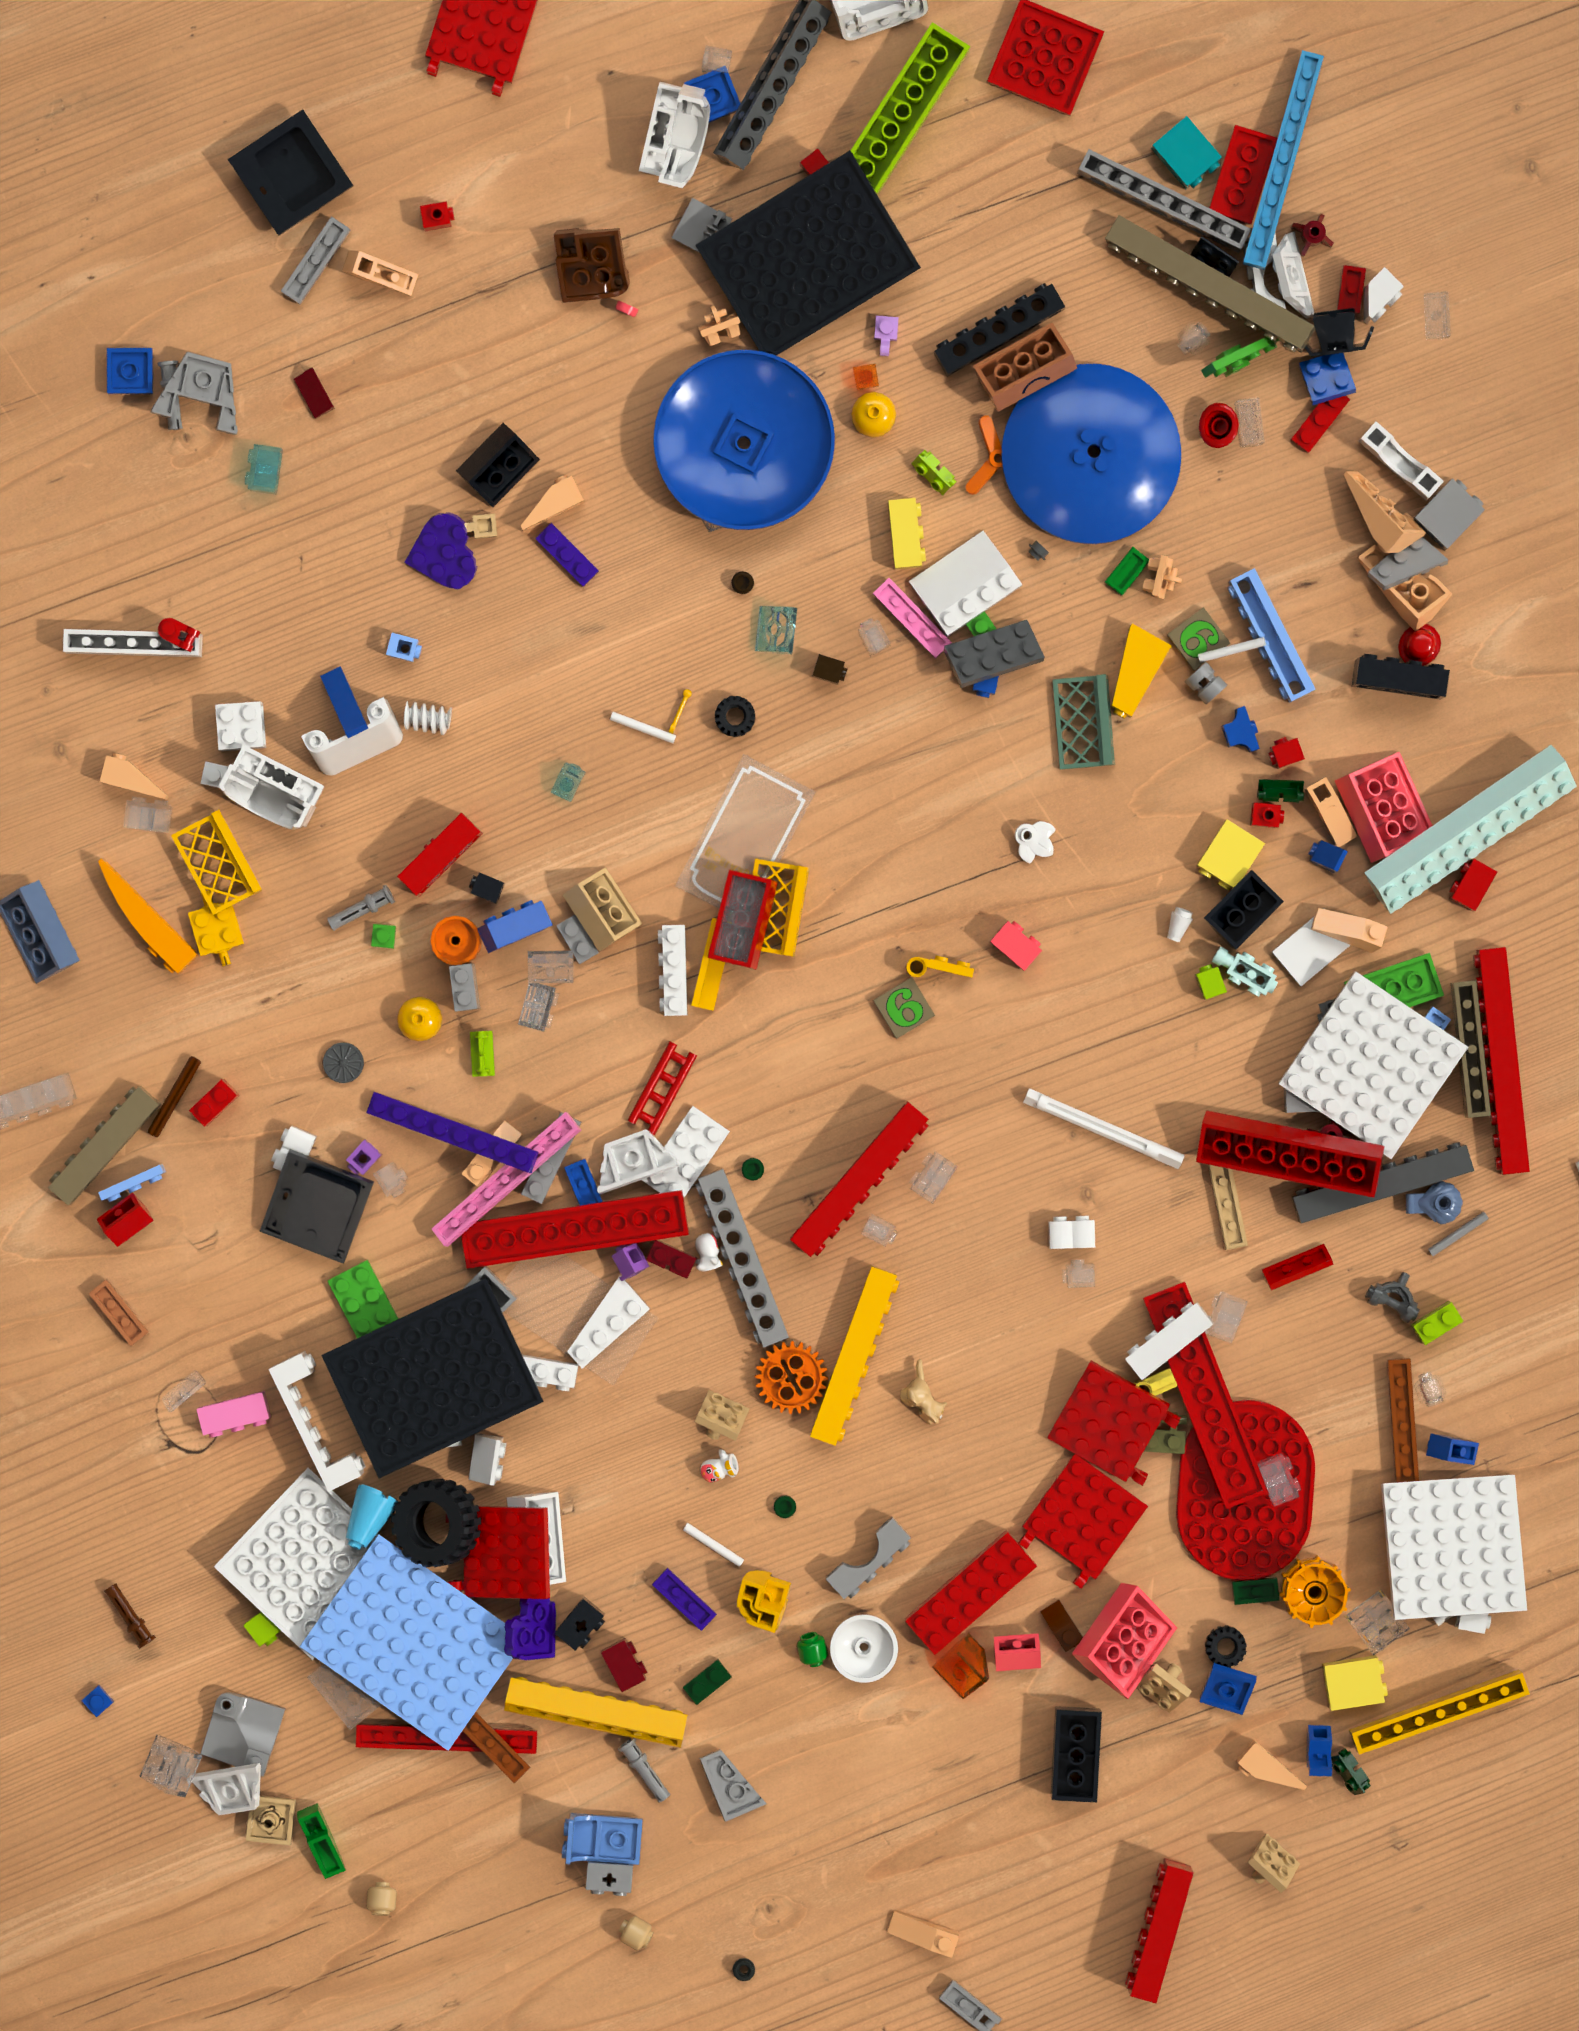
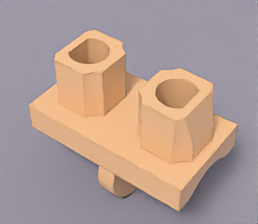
M715 306L710 307L712 313L704 316L706 322L709 323L698 326L701 336L705 338L709 346L721 342L717 332L723 329L726 330L728 338L740 335L739 317L736 312L727 315L725 308L717 311Z
M1161 555V558L1149 559L1148 570L1157 572L1155 580L1147 578L1144 580V591L1151 593L1159 599H1164L1166 590L1173 591L1175 583H1182V579L1176 577L1178 569L1172 568L1173 559Z

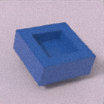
M98 1685L82 1702L95 1717H98L114 1700Z

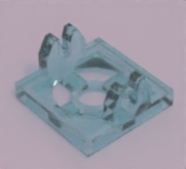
M760 606L755 651L792 655L797 608ZM780 614L786 617V626H782L779 622ZM774 623H776L777 632L776 634L772 635L771 627ZM766 633L770 637L769 642L767 640ZM781 633H785L784 641L776 646L777 638Z

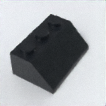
M502 423L456 472L491 507H494L540 459L516 433Z
M1251 870L1204 919L1236 951L1284 901Z

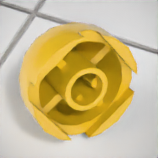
M865 393L853 405L851 413L852 422L861 434L872 438L881 437L888 433L895 424V406L891 399L882 393Z
M415 997L404 1002L397 1016L398 1027L402 1034L410 1040L419 1042L434 1037L440 1030L443 1020L438 1005L425 997Z

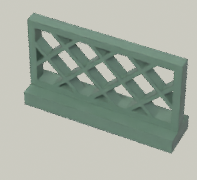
M1108 675L1053 679L1060 770L1115 765ZM1085 681H1093L1094 690L1087 697L1079 688ZM1074 682H1080L1076 687L1072 684ZM1068 683L1074 690L1065 699L1059 694L1058 684ZM1076 691L1086 699L1078 709L1068 702ZM1093 695L1095 697V703L1091 700ZM1059 697L1064 701L1061 705ZM1088 701L1096 709V713L1091 719L1080 712ZM1066 703L1076 711L1068 721L1061 717L1060 712ZM1078 714L1088 721L1080 732L1070 724ZM1095 718L1097 721V725L1092 722ZM1061 720L1065 723L1063 727L1061 725ZM1090 724L1097 729L1098 734L1092 742L1082 734ZM1067 726L1077 733L1070 744L1062 737V732ZM1080 736L1090 744L1082 754L1072 747ZM1097 740L1099 748L1094 745ZM1063 743L1067 745L1065 750L1063 749ZM1092 746L1099 751V762H1090L1084 757ZM1069 749L1079 755L1074 764H1065L1064 755ZM1083 759L1087 763H1079V761Z

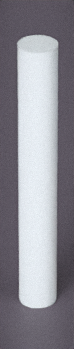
M1261 637L1198 654L1199 661L1201 663L1266 646L1265 638Z
M613 712L610 718L611 721L672 744L676 738L674 734Z
M689 1523L684 1527L683 1531L738 1567L743 1563V1558Z

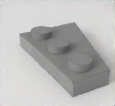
M1422 537L1401 552L1387 555L1368 572V577L1380 588L1387 590L1408 581L1409 578L1420 573L1423 575L1432 568L1447 565L1448 559Z
M720 1749L699 1758L725 1822L766 1805V1802Z

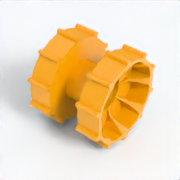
M1318 1555L1315 1558L1303 1560L1296 1558V1563L1286 1573H1281L1283 1580L1279 1595L1289 1608L1287 1610L1288 1614H1291L1293 1619L1297 1617L1302 1622L1307 1623L1310 1628H1313L1314 1625L1327 1623L1333 1625L1332 1621L1339 1617L1343 1610L1347 1611L1345 1606L1348 1592L1351 1591L1340 1575L1342 1571L1335 1564L1331 1566L1323 1561ZM1312 1586L1320 1588V1593L1316 1597H1310L1308 1594Z

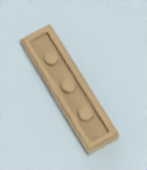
M1208 1165L1225 1250L1248 1246L1233 1171L1228 1168Z

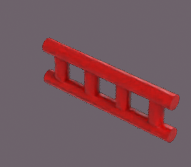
M669 1041L627 1120L633 1124H636L638 1119L650 1125L648 1131L653 1135L658 1131L697 1058V1055L689 1052L687 1057L675 1052L677 1044ZM670 1059L682 1065L676 1077L664 1071ZM659 1079L671 1085L665 1097L653 1091ZM649 1099L661 1105L655 1117L643 1111Z

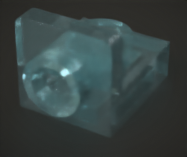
M565 763L551 793L571 802L586 772L581 770L576 764Z

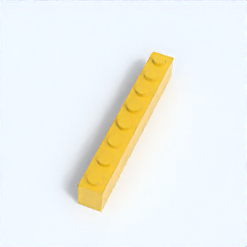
M871 1266L810 1437L836 1446L837 1441L842 1442L846 1429L842 1428L844 1421L850 1420L854 1409L850 1407L852 1399L857 1400L861 1387L858 1386L860 1377L865 1379L869 1368L865 1363L868 1356L873 1357L876 1349V1344H873L876 1335H881L884 1326L881 1319L883 1314L888 1315L892 1302L888 1301L891 1292L896 1293L900 1282L896 1280V1274Z
M1516 1670L1349 1729L1355 1749L1360 1755L1524 1697L1530 1693L1523 1673L1520 1670Z
M523 1677L510 1679L504 1711L679 1748L682 1745L688 1716L679 1710L667 1711L662 1710L656 1705L643 1706L632 1700L624 1702L617 1700L613 1696L601 1697L589 1691L577 1692L565 1686L560 1688L553 1687L546 1682H529L528 1679Z

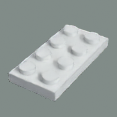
M692 1106L665 1145V1148L676 1158L680 1166L642 1179V1181L659 1193L683 1190V1196L685 1197L730 1131Z

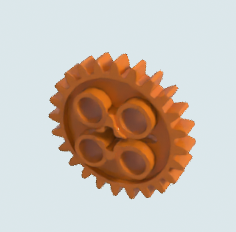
M792 1340L790 1347H787L783 1341L781 1349L773 1345L775 1352L772 1353L766 1350L768 1358H760L764 1365L756 1366L758 1370L762 1371L761 1374L755 1375V1378L761 1379V1382L757 1383L756 1387H763L759 1395H767L764 1402L772 1401V1409L779 1405L780 1413L785 1408H788L789 1414H792L793 1408H796L798 1413H801V1406L810 1410L809 1402L816 1405L815 1397H823L819 1390L827 1388V1386L822 1384V1381L828 1380L827 1376L822 1375L823 1372L827 1371V1368L820 1367L824 1359L816 1360L819 1352L811 1354V1346L803 1349V1342H800L799 1346L795 1347ZM793 1356H799L802 1359L803 1363L799 1368H793L790 1365L789 1361ZM782 1359L787 1363L791 1373L798 1375L795 1380L802 1391V1395H798L792 1381L785 1380L788 1374L781 1363ZM773 1367L782 1369L783 1374L780 1378L774 1379L770 1376V1370ZM810 1376L813 1379V1385L809 1388L802 1387L800 1383L801 1378ZM783 1387L792 1388L794 1393L791 1398L785 1399L781 1396L780 1391Z

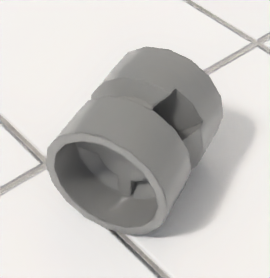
M1207 662L1185 681L1193 691H1198V697L1205 704H1208L1227 686L1220 676H1214L1215 671ZM1204 677L1210 681L1205 686L1200 683Z

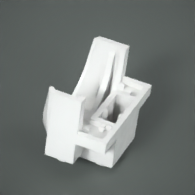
M663 82L659 83L639 171L659 176L658 182L683 188L692 178L702 153L710 118V104L704 96L705 89L686 84L679 87Z
M245 745L242 746L234 764L229 765L219 784L222 792L235 803L268 821L291 830L307 826L316 809L315 805L325 787Z

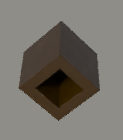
M819 654L812 677L838 685L839 680L844 681L848 668L844 667L845 662Z

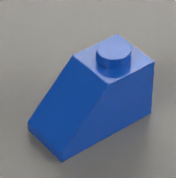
M1320 840L1318 844L1313 843L1308 853L1311 856L1309 861L1335 873L1338 872L1348 851Z
M1431 1433L1426 1456L1450 1462L1475 1465L1479 1443Z

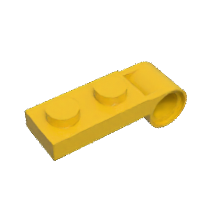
M936 955L935 959L930 960L913 957L906 964L907 973L912 977H921L925 974L927 968L970 978L973 977L974 969L970 968V963L957 961L955 965L948 963L949 958ZM913 961H920L922 963L923 970L921 973L914 974L910 970V964Z

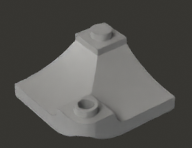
M226 1692L221 1694L216 1700L201 1754L235 1767L260 1763V1776H264L286 1708L237 1693ZM229 1701L231 1707L228 1709L224 1708L223 1702Z

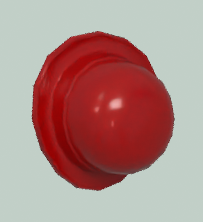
M1214 403L1202 412L1199 420V432L1204 443L1210 447L1221 448L1227 446L1235 439L1238 433L1239 422L1237 415L1228 405Z
M1425 624L1417 631L1409 627L1400 637L1398 644L1399 655L1405 663L1413 660L1422 662V666L1427 665L1440 652L1441 639L1437 630L1429 624Z

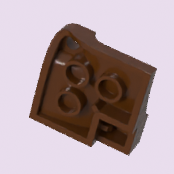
M573 228L557 230L554 233L557 253L555 260L562 303L611 298L622 295L627 291L630 279L625 265L620 228L597 230ZM615 279H621L622 284L618 285Z

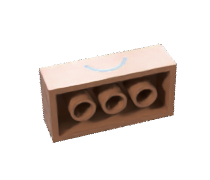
M1053 323L1042 327L973 365L980 384L998 412L1077 369L1072 352Z

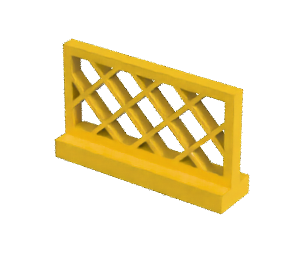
M220 810L171 835L213 916L262 891ZM207 822H210L213 827L211 838L198 834L200 826ZM197 828L196 833L190 832L191 830ZM215 833L219 840L214 839ZM184 834L194 836L191 848L181 846L178 837ZM197 837L210 841L206 853L194 850ZM212 842L222 844L224 848L222 858L209 854ZM184 850L190 851L188 857ZM192 852L205 856L202 868L192 866L190 862ZM226 853L230 860L224 859ZM208 857L220 860L217 873L204 869ZM223 862L232 864L235 868L232 878L219 874ZM195 870L200 871L199 877L197 876ZM203 872L216 876L212 888L202 885L200 880ZM236 873L238 874L240 880L235 879ZM218 877L231 880L228 893L215 889ZM233 882L243 884L247 893L241 896L230 894ZM205 889L211 891L210 896H208ZM214 892L226 896L224 905L216 909L211 902ZM229 897L235 898L228 902Z
M755 859L752 875L760 877L758 875L759 864L769 866L773 874L767 879L776 876L783 886L775 892V895L785 889L790 896L789 902L782 907L774 897L773 901L779 909L770 915L769 922L775 931L764 938L763 943L768 948L762 947L761 951L794 957L809 868ZM773 867H779L780 869L775 871ZM784 869L794 870L793 879L784 884L778 873ZM790 884H792L791 892L787 888ZM788 906V910H787V914H786L783 909ZM781 911L786 917V922L777 929L770 918ZM782 929H784L783 936H782L781 933L779 932V931H781ZM776 933L782 939L781 950L772 949L767 943V940Z

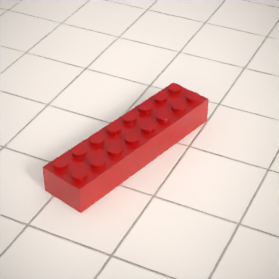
M907 1101L795 1231L790 1240L808 1256L811 1257L813 1254L818 1256L826 1247L823 1242L828 1237L833 1239L839 1232L840 1227L838 1225L843 1219L847 1222L855 1213L853 1207L858 1202L861 1205L870 1195L867 1191L872 1185L877 1187L885 1178L882 1175L887 1168L893 1169L899 1162L897 1156L903 1150L906 1153L914 1144L912 1141L913 1137L917 1133L921 1136L929 1125L926 1122L929 1119Z
M1206 1110L1201 1127L1196 1162L1375 1198L1385 1146Z

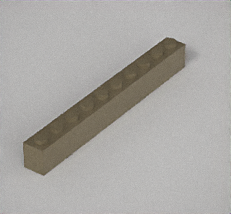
M1118 215L1105 237L1106 242L1109 244L1107 247L1114 252L1120 253L1122 251L1128 254L1127 258L1136 264L1144 263L1147 265L1146 269L1155 275L1161 273L1167 276L1166 280L1175 286L1181 284L1186 287L1185 291L1190 295L1204 297L1206 299L1205 303L1211 307L1217 308L1219 306L1225 309L1224 313L1235 320L1237 317L1245 321V326L1254 331L1257 328L1264 331L1263 335L1274 342L1278 339L1284 343V348L1293 353L1296 350L1302 353L1315 331L1313 324Z

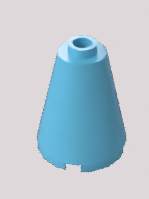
M359 1484L356 1489L346 1533V1539L349 1541L348 1545L358 1550L361 1547L366 1548L395 1512L393 1508L398 1501L391 1496L387 1498L380 1490Z

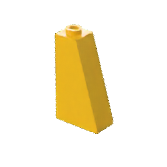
M1131 624L1128 629L1111 707L1115 709L1113 713L1124 719L1126 716L1131 718L1172 646L1134 624Z

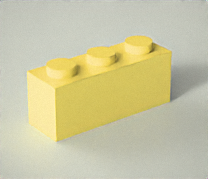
M916 498L888 500L895 570L922 567V562L926 561L925 548H920V539H924L923 526H918L917 518L922 516L920 503H916Z

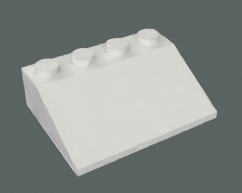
M984 531L909 581L946 637L1022 586L1018 577Z

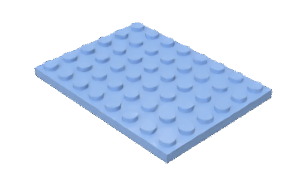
M378 1534L300 1647L449 1751L513 1659L504 1652L505 1622L428 1568L411 1562V1557H405L401 1549Z

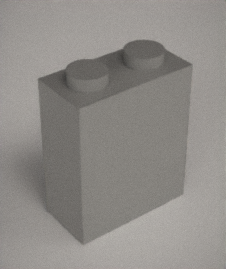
M1453 478L1413 518L1444 551L1485 510L1482 507L1483 502L1475 495L1471 497L1466 492L1467 487L1460 480L1457 479L1455 481Z
M475 964L449 966L455 1012L481 1009Z

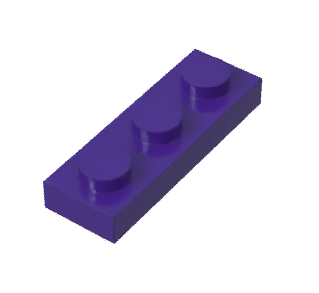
M552 523L535 538L582 587L599 572Z
M668 1567L652 1583L663 1596L701 1631L717 1615Z

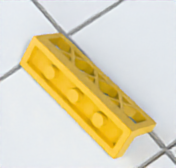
M712 918L691 1004V1006L714 1011L725 962L708 958L717 921L716 918Z

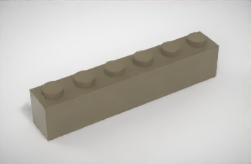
M1476 980L1450 983L1456 1039L1468 1046V1049L1459 1060L1465 1118L1491 1116Z
M138 1086L137 1089L132 1087L124 1096L127 1100L122 1105L118 1103L109 1113L112 1117L107 1122L103 1120L95 1128L94 1131L97 1132L92 1139L88 1137L80 1145L82 1150L78 1155L72 1154L64 1163L67 1167L61 1173L57 1171L49 1180L52 1184L48 1188L68 1206L72 1205L161 1105L142 1086Z

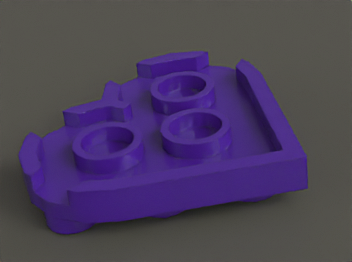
M450 512L432 516L423 527L404 563L449 588L461 589L469 584L475 577L477 566L473 551L466 546L469 536L464 525L465 522L458 515Z
M550 1598L520 1599V1614L505 1622V1654L518 1660L555 1658V1602L550 1601Z

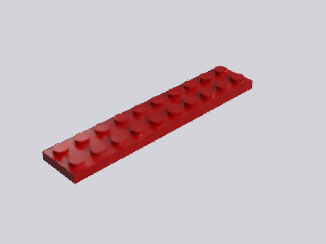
M683 1190L481 1220L474 1223L461 1237L466 1268L469 1269L689 1235Z
M1185 1282L1143 1298L1157 1333L1165 1328L1162 1324L1173 1316L1176 1319L1182 1315L1180 1310L1190 1302L1194 1305ZM1203 1332L1171 1357L1168 1363L1225 1508L1228 1509L1268 1493V1490L1206 1333Z

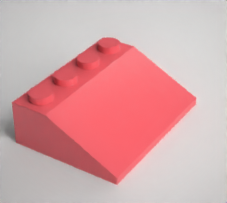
M1400 752L1335 780L1371 863L1391 855L1433 826Z
M1121 1583L1072 1654L1086 1669L1124 1698L1129 1699L1177 1627L1138 1586Z

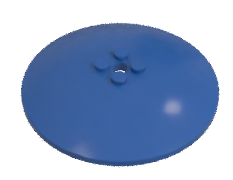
M733 350L718 353L697 362L677 378L663 398L654 428V452L657 466L664 483L674 498L685 509L703 521L734 530H755L770 527L784 522L804 509L824 484L830 471L835 447L832 416L825 398L815 383L802 370L789 361L773 354L755 350ZM745 437L749 439L750 446L747 449H741L737 445V441L740 438Z
M1079 364L1076 365V370L1017 402L1009 416L1003 434L1001 447L1002 468L1006 484L1014 501L1022 512L1042 530L1055 537L1074 543H1109L1121 540L1144 528L1162 511L1169 501L1180 473V436L1176 422L1167 404L1145 381L1130 372L1110 365ZM1091 445L1097 446L1100 450V454L1096 458L1088 455L1087 450Z

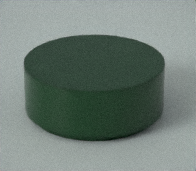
M749 1158L742 1165V1174L748 1180H758L764 1173V1165L757 1158Z
M788 1495L778 1497L774 1502L776 1515L780 1518L791 1517L796 1511L795 1500Z

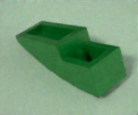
M318 1803L298 1811V1822L324 1878L327 1879L346 1871L335 1840Z

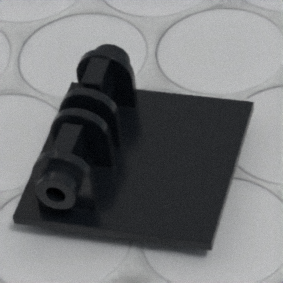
M1204 237L1200 238L1190 254L1192 257L1230 277L1239 263L1238 260Z

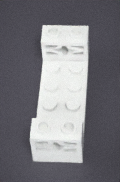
M306 1351L268 1370L329 1492L360 1477L364 1473L363 1469L366 1466L360 1455L356 1456L355 1452L330 1464L331 1455L326 1447L322 1448L319 1442L321 1435L317 1427H312L309 1421L312 1418L306 1406L302 1407L299 1401L302 1396L297 1386L293 1387L291 1384L315 1371L313 1367L316 1366L312 1355H307Z

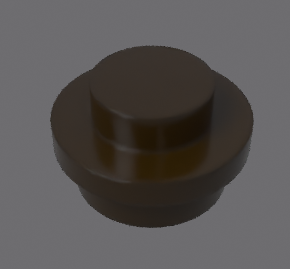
M738 572L732 578V588L739 594H747L753 589L754 579L748 572Z

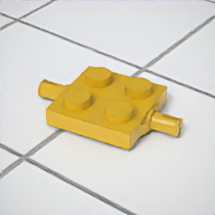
M201 893L204 906L199 910L188 913L200 956L211 953L219 954L222 967L226 966L224 957L226 958L227 965H230L231 962L227 951L235 946L244 944L234 908L231 906L213 916ZM211 899L215 909L224 905V903H213Z

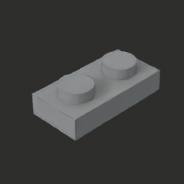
M576 915L556 925L579 964L599 953Z

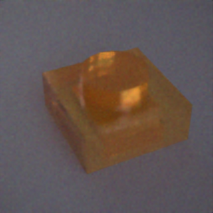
M875 364L853 367L856 390L879 387Z

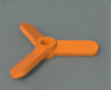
M987 415L979 419V427L989 453V459L966 484V491L971 495L977 494L995 472L1002 468V461L1000 463L994 461L995 455L1001 456V444L993 421Z

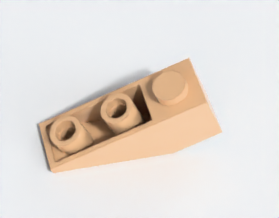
M1327 777L1304 789L1337 847L1358 837Z

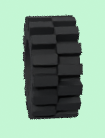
M729 696L718 704L715 711V722L720 731L727 736H743L751 730L755 723V711L747 699L740 696ZM731 708H739L744 713V719L739 725H731L726 719V714Z
M1219 1626L1217 1629H1213L1206 1638L1205 1651L1213 1663L1231 1668V1666H1237L1240 1661L1242 1662L1244 1655H1246L1247 1644L1245 1638L1234 1627ZM1229 1638L1234 1642L1235 1648L1231 1654L1222 1655L1218 1652L1217 1645L1221 1639Z

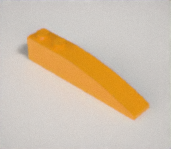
M101 858L98 863L110 890L130 923L150 945L147 949L156 958L160 955L165 960L163 965L172 974L175 971L180 974L199 954L105 859Z

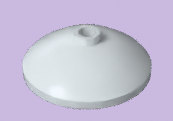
M862 1614L846 1619L837 1627L831 1639L830 1653L833 1664L844 1677L855 1682L868 1683L879 1680L892 1669L897 1659L898 1643L895 1633L885 1621L876 1616ZM861 1643H866L868 1649L863 1651L859 1646Z

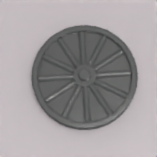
M350 1043L334 1044L326 1051L323 1058L325 1073L330 1079L339 1083H348L358 1078L364 1066L362 1053L356 1046Z

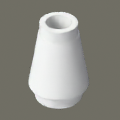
M1176 907L1175 911L1171 913L1167 938L1180 942L1193 920L1191 918L1193 913Z

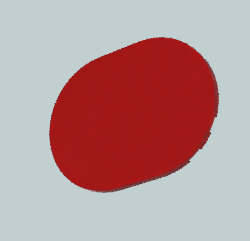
M1238 1400L1232 1402L1268 1493L1226 1509L1195 1429L1192 1427L1186 1437L1185 1454L1180 1455L1176 1518L1182 1541L1199 1564L1221 1577L1247 1581L1265 1578L1283 1569L1295 1559L1304 1546L1312 1521L1315 1459L1307 1435L1299 1423L1288 1413L1262 1401Z

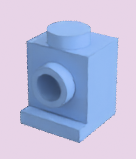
M392 633L386 655L414 662L415 658L419 659L422 646L418 645V639ZM403 645L410 647L407 653L402 652L401 648Z

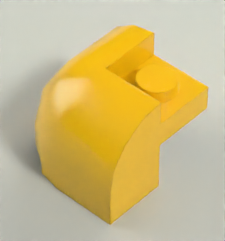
M749 1571L742 1579L737 1598V1607H739L740 1613L747 1620L748 1624L775 1633L786 1609L791 1583L771 1577V1572Z

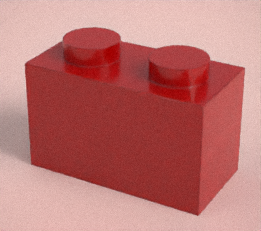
M1471 859L1470 862L1467 861L1462 866L1460 873L1463 875L1459 882L1455 880L1449 890L1452 894L1449 899L1471 911H1476L1497 871L1476 859Z
M221 1079L189 1111L206 1127L240 1095L225 1079Z
M134 1193L128 1195L97 1218L103 1232L117 1247L154 1221L147 1207Z

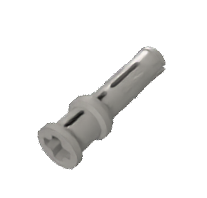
M178 361L158 362V366L161 367L162 381H160V385L162 388H165L176 370ZM176 396L172 417L167 418L168 430L183 429L179 396Z
M384 885L383 889L373 894H366L364 900L332 917H328L327 920L333 931H335L337 928L370 911L376 913L378 908L388 903L393 904L395 900L388 886Z
M631 1738L623 1743L618 1750L623 1752L630 1762L629 1766L636 1769L654 1794L658 1803L668 1798L670 1793L647 1762L646 1753H642L635 1743L636 1739Z

